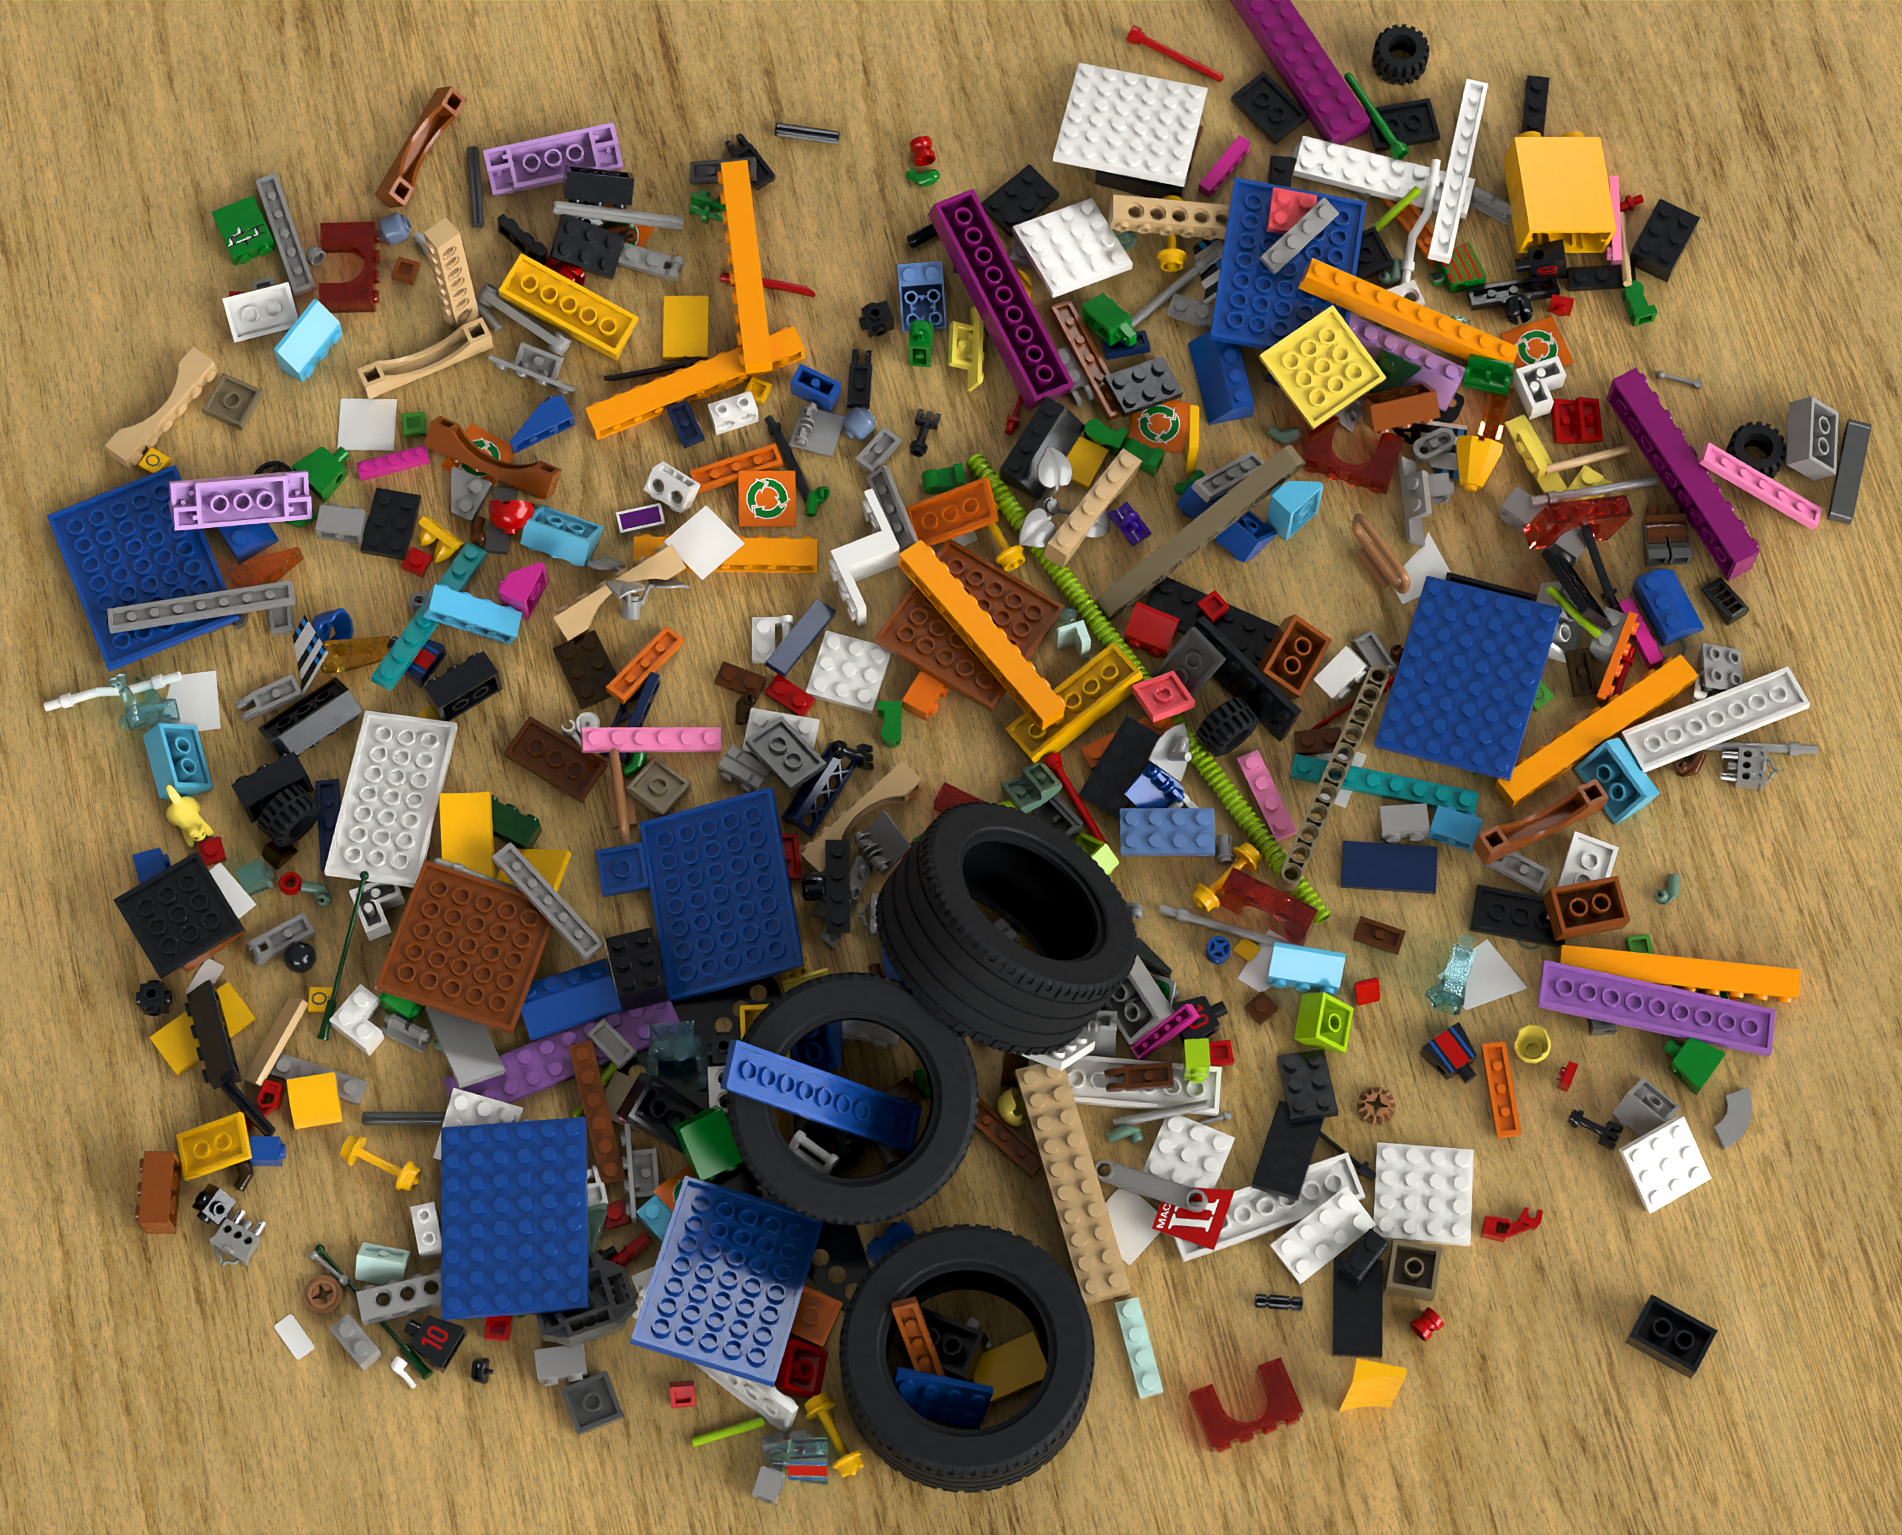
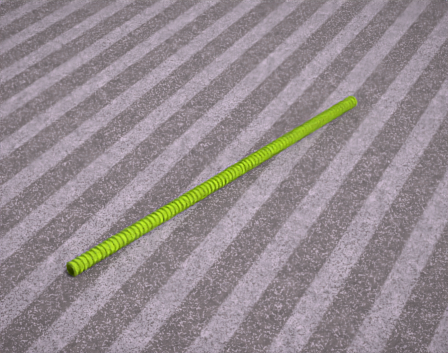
M978 453L971 456L966 462V467L970 468V472L974 474L975 479L979 480L984 477L990 479L994 501L999 505V511H1003L1002 515L1007 517L1006 520L1011 522L1015 532L1020 534L1022 523L1028 513L1024 512V508L1020 507L1018 501L1016 502L1012 492L1007 491L1008 487L1004 485L1002 480H999V475H995L996 471L991 469L992 466L987 464L988 461L985 458L983 459V454ZM1027 546L1028 549H1032L1031 553L1036 555L1035 558L1040 560V565H1044V570L1048 571V575L1052 576L1056 586L1061 587L1060 591L1065 593V598H1069V603L1073 604L1074 609H1077L1081 619L1086 620L1085 624L1090 626L1089 629L1091 631H1094V636L1098 637L1099 642H1103L1102 646L1107 648L1114 642L1140 670L1144 679H1151L1152 677H1149V672L1145 671L1144 666H1140L1141 662L1139 660H1136V655H1132L1133 651L1128 649L1127 644H1124V639L1119 638L1120 634L1115 633L1116 629L1111 627V622H1107V617L1103 616L1101 610L1099 611L1098 605H1094L1095 601L1090 600L1091 596L1086 594L1087 591L1084 588L1082 589V584L1078 583L1076 577L1073 578L1074 574L1069 572V567L1064 566L1061 568L1044 557L1047 546L1039 548ZM1179 713L1170 716L1174 725L1185 724L1189 738V752L1192 755V765H1196L1195 769L1197 771L1200 770L1199 774L1204 776V781L1209 782L1208 786L1210 788L1213 787L1212 791L1217 793V798L1222 799L1221 803L1223 805L1226 804L1225 808L1230 810V815L1235 816L1234 820L1236 822L1239 821V827H1243V832L1248 833L1247 837L1252 839V844H1256L1257 850H1261L1260 854L1265 856V861L1270 862V867H1274L1273 871L1278 873L1277 877L1279 878L1287 853L1282 852L1283 848L1281 846L1278 847V842L1273 840L1274 836L1269 835L1270 831L1265 829L1263 823H1260L1261 819L1256 818L1257 814L1252 812V807L1247 806L1248 802L1243 801L1244 797L1239 795V790L1234 789L1235 785L1230 784L1231 780L1226 778V773L1221 772V767H1217L1218 763L1213 761V756H1209V751L1204 750L1205 746L1200 744V739H1196V734L1191 733L1192 729L1187 727V722H1183L1184 718L1179 716ZM1285 874L1288 880L1296 879L1292 874ZM1302 876L1297 888L1291 891V895L1296 896V902H1300L1299 906L1305 908L1304 912L1309 914V919H1313L1312 923L1319 925L1329 918L1331 911L1326 910L1327 906L1322 904V899L1317 898L1318 894L1316 892L1313 893V888L1308 886L1309 882L1304 881L1305 877Z

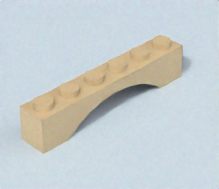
M483 317L460 326L447 338L423 351L398 359L375 361L357 369V372L368 398L371 399L494 348L493 341Z
M192 347L179 362L176 385L165 404L154 415L143 422L119 429L105 445L109 456L129 470L134 465L139 464L144 453L156 445L160 435L171 428L176 417L182 415L191 400L196 399L200 395L202 388L207 382H211L215 378L218 371L215 362L195 347Z
M1123 448L1047 543L1044 557L1063 568L1074 555L1101 514L1137 475L1142 460Z
M664 543L654 550L656 554L652 557L647 558L645 555L634 562L636 566L628 571L627 568H624L614 574L616 576L614 580L626 582L647 579L669 580L687 567L672 544L667 546ZM607 579L595 586L597 591L590 595L585 592L575 599L577 601L576 604L571 607L566 604L556 610L557 615L553 618L568 641L589 629L598 608L613 593L606 586Z
M903 761L898 765H892L887 770L886 776L881 781L878 779L873 782L869 787L870 791L864 796H858L852 803L853 806L847 812L845 810L836 817V822L831 827L826 826L819 833L817 840L813 843L809 842L803 847L801 851L802 863L812 872L824 871L826 868L825 840H845L850 830L869 813L891 804L906 803L922 788V779Z

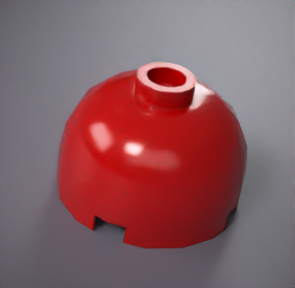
M489 500V518L496 528L503 530V534L517 535L518 530L524 529L527 520L533 518L535 504L519 500L503 501V503L502 500Z

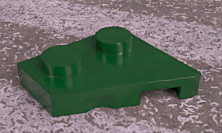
M1382 348L1375 363L1386 376V379L1368 392L1372 394L1398 388L1419 372L1422 366Z

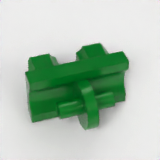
M702 189L698 193L692 192L689 213L702 216L703 224H708L709 219L723 222L722 211H726V205H721L720 196L718 199L711 198V194Z

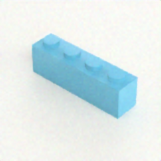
M436 584L428 592L423 613L424 618L508 645L517 638L522 612L516 611L511 606H500L494 604L492 600L473 597L468 592H457L451 590L446 585Z

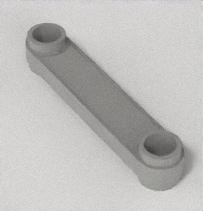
M488 283L482 286L478 293V301L492 308L495 306L549 343L547 347L556 354L563 356L567 352L572 341L568 336L559 331L554 333L516 306L501 299L496 287Z
M1101 1160L1095 1165L1098 1180L1103 1183L1192 1212H1201L1208 1205L1207 1196L1199 1189L1109 1160ZM1103 1166H1110V1174L1106 1177H1101V1168ZM1194 1196H1202V1203L1199 1206H1191V1199Z

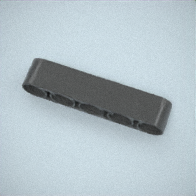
M1852 419L1847 421L1828 511V520L1849 525L1852 522L1871 431V424Z

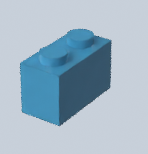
M1438 805L1427 838L1473 852V844L1479 834L1483 819H1480L1474 813L1458 812L1452 806Z

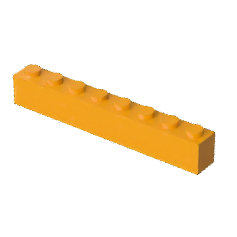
M642 534L639 537L634 536L633 566H636L634 562L646 555L647 558L655 555L654 550L664 544V541L671 535L653 537L649 534ZM737 535L745 544L713 571L818 573V539H813L809 536H803L800 539L788 536H779L777 538L755 536L754 538H745ZM684 562V564H685V566H686L687 568H686L685 570H683V571L694 572V571Z

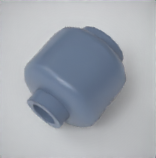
M394 212L379 221L380 229L377 232L383 242L387 241L389 244L395 245L409 238L412 226L405 214L401 215L398 212Z
M864 406L862 408L855 407L843 419V424L846 427L843 431L852 440L855 437L859 440H864L876 428V423L874 422L876 418Z

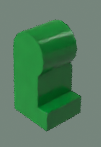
M1632 280L1631 286H1625L1622 293V300L1633 327L1655 321L1657 315L1655 305L1648 306L1643 294L1644 286L1636 280Z
M1091 419L1085 424L1084 438L1109 449L1110 454L1117 456L1125 440L1128 438L1129 430L1120 427L1117 432L1104 426L1100 420Z
M1127 438L1120 451L1124 448L1142 460L1139 469L1155 477L1163 462L1164 450L1157 447L1154 449L1141 444L1133 438Z
M962 463L953 464V467L941 468L940 470L930 469L921 474L923 489L926 494H941L966 484Z
M878 701V717H884V725L881 728V742L887 748H895L901 742V701Z

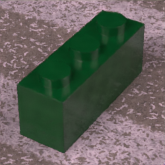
M491 794L493 836L506 843L511 842L517 849H532L542 832L539 819L531 814L524 815L520 813L519 809L512 804L507 803L504 805L498 802L499 799Z

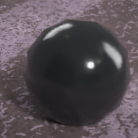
M293 941L284 950L283 961L286 967L295 973L307 972L316 962V951L310 944Z

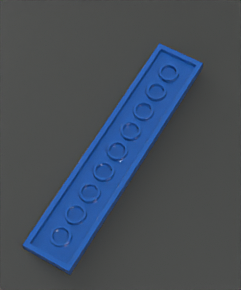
M730 1040L720 1086L721 1089L906 1154L913 1153L922 1106L745 1042Z

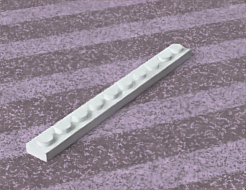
M1471 79L1466 80L1427 259L1450 264L1488 83Z

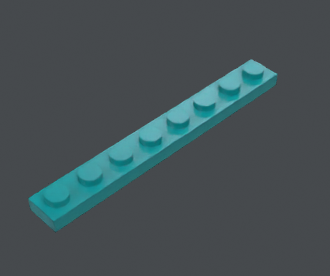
M467 542L437 585H446L451 590L462 592L486 559L487 551ZM426 600L371 676V682L392 691L440 624L423 617Z
M1295 754L1290 778L1319 784L1329 761ZM1352 765L1341 789L1410 804L1427 803V807L1437 809L1438 805H1448L1454 807L1458 812L1474 814L1479 792ZM1329 774L1330 778L1334 780L1339 779L1336 774Z

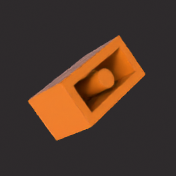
M920 671L902 699V708L926 721L929 715L932 717L935 715L939 708L937 702L941 696L944 698L947 696L950 688Z

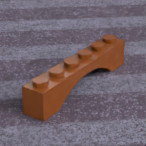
M452 86L436 89L374 194L389 208L405 207L415 189L417 173L424 157L439 135L457 118L467 101Z
M442 416L431 421L424 446L430 448L435 454L448 456L453 462L464 463L476 472H484L491 475L492 479L509 483L514 489L527 491L533 497L541 500H546L554 494L562 470L543 461L529 464H514L495 459L477 447L466 435L460 424Z
M1594 779L1575 788L1559 801L1534 815L1513 823L1496 825L1479 833L1473 844V849L1486 866L1603 810L1609 796L1598 780Z

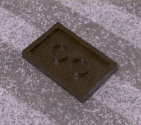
M595 630L553 648V652L581 710L612 697L606 692V686L617 674Z

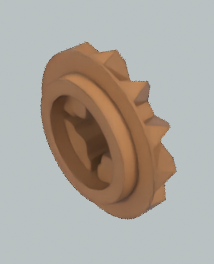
M1370 1087L1361 1093L1357 1102V1110L1360 1117L1367 1123L1381 1125L1393 1117L1396 1110L1395 1099L1390 1094V1091H1386L1381 1087ZM1379 1097L1380 1105H1383V1108H1379L1376 1114H1374V1106L1370 1105V1103H1374L1375 1099Z
M317 1276L311 1279L305 1286L303 1293L304 1302L310 1311L319 1315L330 1314L339 1307L343 1299L342 1287L331 1276ZM320 1286H322L325 1292H330V1295L327 1296L326 1304L321 1298L317 1299V1296L320 1295Z

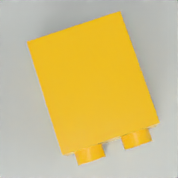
M1528 131L1514 137L1503 159L1509 203H1511L1517 252L1528 253L1527 248L1529 246L1563 239L1565 253H1604L1616 232V224L1601 138L1584 137V134L1578 131L1567 132L1559 137H1542L1539 132Z

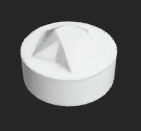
M581 713L575 722L576 729L581 734L582 728H600V720L594 713Z

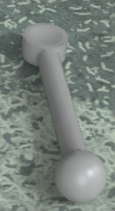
M1663 371L1656 373L1658 379L1665 378L1693 385L1695 389H1700L1703 385L1700 379L1692 381L1665 374Z
M1225 1111L1222 1115L1198 1121V1123L1205 1125L1223 1119L1228 1121L1231 1119L1232 1114L1229 1111Z
M312 1250L309 1253V1257L312 1260H317L339 1279L340 1285L345 1286L348 1284V1277L341 1275L319 1257L317 1251Z

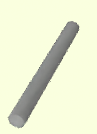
M1202 1100L1114 1118L1113 1123L1114 1127L1118 1128L1122 1125H1133L1209 1109L1208 1100Z

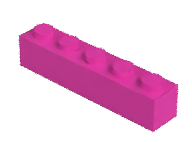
M1239 135L1199 183L1198 191L1209 198L1212 194L1214 195L1219 185H1223L1227 179L1226 177L1233 173L1234 167L1242 162L1243 156L1249 154L1251 142Z
M423 445L358 462L356 465L360 479L364 481L429 464L430 460L427 449Z
M1631 597L1619 602L1617 605L1619 612L1627 615L1629 611L1638 614L1636 621L1640 622L1635 635H1630L1648 670L1661 665L1664 655L1662 651H1659L1656 639L1652 638L1649 626H1646L1643 614H1640L1636 601H1633Z
M1185 1004L1130 1048L1138 1060H1145L1200 1016L1192 1004Z

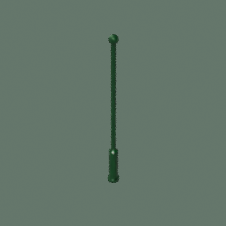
M367 871L360 873L361 881L332 995L330 1000L327 1001L320 1032L317 1035L318 1039L329 1040L328 1036L331 1028L329 1019L335 1012L337 1004L335 1001L365 881L369 878Z
M321 1244L317 1245L315 1251L321 1254L338 1273L345 1275L325 1252V1247ZM349 1280L347 1285L356 1295V1292L359 1290ZM385 1321L379 1322L400 1346V1351L420 1373L423 1380L428 1379L433 1374V1371L428 1369L408 1344H404Z

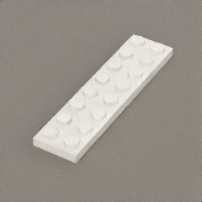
M1303 136L1293 176L1364 194L1369 193L1372 196L1399 202L1411 189L1417 186L1422 192L1410 204L1424 208L1427 192L1426 179L1430 174V168ZM1439 170L1438 174L1440 182L1439 187L1436 188L1433 211L1438 212L1446 172ZM1468 177L1460 214V218L1466 219L1475 182L1473 178Z
M1787 666L1621 731L1620 736L1641 770L1648 772L1808 709L1810 702Z
M1085 1055L1065 1068L1076 1104L1158 1110L1208 1100L1209 1109L1189 1114L1218 1116L1222 1067L1210 1066L1208 1080H1204L1202 1083H1190L1189 1080H1183V1064L1172 1063L1173 1088L1126 1092L1125 1090L1120 1092L1106 1091V1085L1124 1082V1075L1114 1078L1105 1077L1104 1071L1106 1069L1163 1062ZM1029 1059V1066L1039 1064V1062Z
M1348 1152L1310 1165L1298 1201L1251 1188V1186L1235 1191L1214 1250L1174 1237L1182 1261L1186 1262L1295 1224L1345 1185L1348 1186L1358 1201L1365 1199V1194Z
M645 1287L638 1294L636 1300L638 1309L632 1314L636 1320L647 1292ZM693 1363L759 1416H762L763 1419L777 1430L784 1433V1435L792 1427L799 1407L792 1398L784 1396L775 1386L771 1387Z

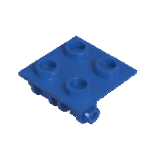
M1152 762L1124 793L1137 808H1168L1173 801L1180 803L1185 797L1182 791L1184 788L1173 777Z

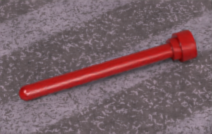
M1133 25L1127 36L1126 41L1133 45H1140L1141 43L1217 82H1221L1224 79L1223 74L1145 36L1142 29Z
M1056 752L1046 757L1043 762L1052 773H1055L1058 780L1062 783V787L1093 838L1103 841L1108 845L1062 769L1063 760L1059 753Z

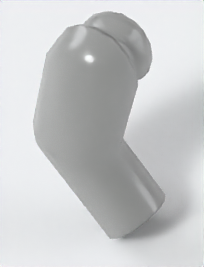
M1125 901L1132 918L1136 920L1142 918L1144 912L1142 904Z

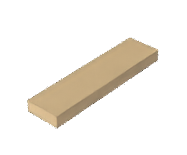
M288 998L243 1078L244 1081L262 1087L306 1010L307 1002L298 998Z

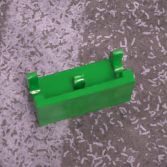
M1470 354L1468 367H1465L1463 387L1507 396L1513 381L1514 363Z

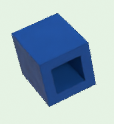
M250 1136L252 1158L249 1161L252 1166H282V1159H286L287 1147L286 1144H283L280 1136Z

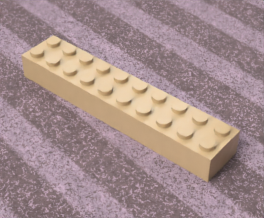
M1039 1063L1015 1070L1014 1077L1078 1292L1081 1293L1086 1306L1129 1294L1131 1290L1065 1068L1060 1071Z

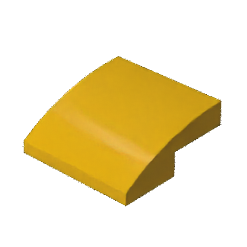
M335 1072L287 1080L295 1130L343 1122L341 1099L338 1095Z

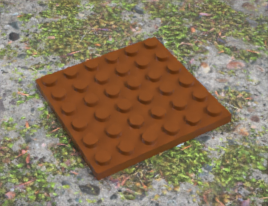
M952 539L947 540L936 554L940 562L943 561L948 566L951 575L962 582L965 591L976 598L978 606L990 614L997 628L1000 627L1004 630L1011 644L1017 645L1021 655L1026 661H1029L1065 611V606ZM915 584L874 638L875 644L990 712L994 710L1007 692Z
M424 860L375 985V990L513 1034L553 926L521 891Z

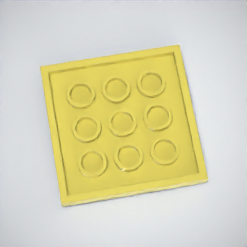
M1333 305L1259 355V359L1312 430L1386 379V376Z

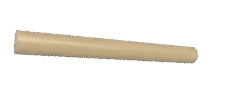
M1620 212L1623 285L1628 287L1632 285L1626 217L1624 212Z
M1626 444L1548 465L1545 474L1630 453V448Z

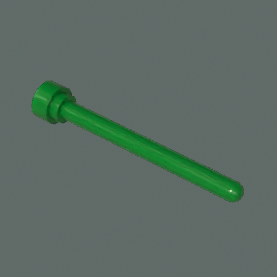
M1349 72L1344 75L1345 81L1390 144V154L1394 160L1403 159L1410 152L1409 148L1404 142L1396 139L1354 76Z

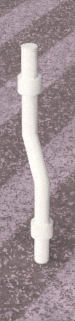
M1432 159L1430 174L1426 179L1427 192L1424 211L1408 234L1405 259L1402 260L1400 269L1402 271L1400 285L1410 281L1411 272H1414L1415 267L1413 259L1416 240L1432 215L1436 188L1439 187L1440 182L1438 174L1441 161L1438 159Z
M178 671L164 676L162 674L152 676L150 680L129 686L96 687L76 694L67 693L61 695L58 699L44 702V708L46 711L60 707L65 709L74 706L75 703L95 697L132 695L152 688L157 690L166 687V684L182 680V675Z

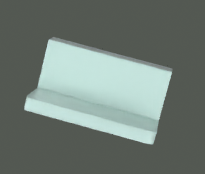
M1083 620L1059 627L1056 632L1057 649L1075 644L1080 660L1089 658L1091 639Z
M363 1242L357 1253L355 1279L385 1285V1282L399 1279L400 1282L404 1281L405 1268L410 1260L411 1251Z

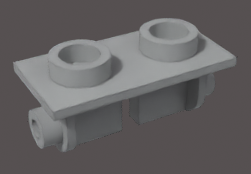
M1476 187L1472 193L1473 196L1470 199L1469 206L1507 225L1512 217L1511 203L1487 192L1482 187Z
M388 1013L384 1019L386 1023L381 1029L384 1035L421 1053L434 1036V1034L428 1032V1029H423L398 1017L396 1013Z
M805 1429L788 1432L789 1440H784V1433L766 1434V1437H762L764 1460H777L782 1457L798 1456L796 1454L798 1449H813L795 1447L797 1443L812 1445L811 1431L806 1432ZM801 1452L802 1454H813V1452Z

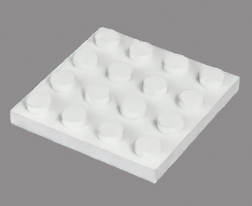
M1092 198L1023 222L1012 228L1014 236L1052 298L1132 269V261L1112 229H1109V224Z
M1377 1142L1373 1220L1376 1225L1372 1230L1385 1240L1397 1239L1408 1242L1470 1246L1474 1150Z

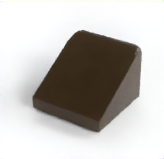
M271 841L265 845L262 857L275 870H278L298 850L292 844L286 847H278Z

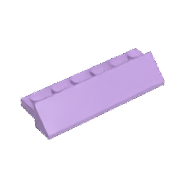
M614 122L483 150L493 197L564 182L565 165L613 171L624 169Z
M1354 315L1350 316V329L1375 362L1381 349L1385 348L1422 366L1419 372L1399 387L1426 382L1437 392L1439 410L1447 411L1464 377V367Z
M306 470L169 481L170 502L168 503L175 531L312 519L311 496L309 495L308 472Z

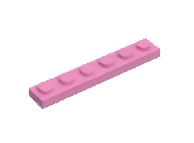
M1710 442L1704 446L1699 461L1700 465L1809 529L1813 530L1818 526L1822 508Z
M582 728L581 749L582 753H609L612 748H616L619 753L720 752L722 750L721 728Z

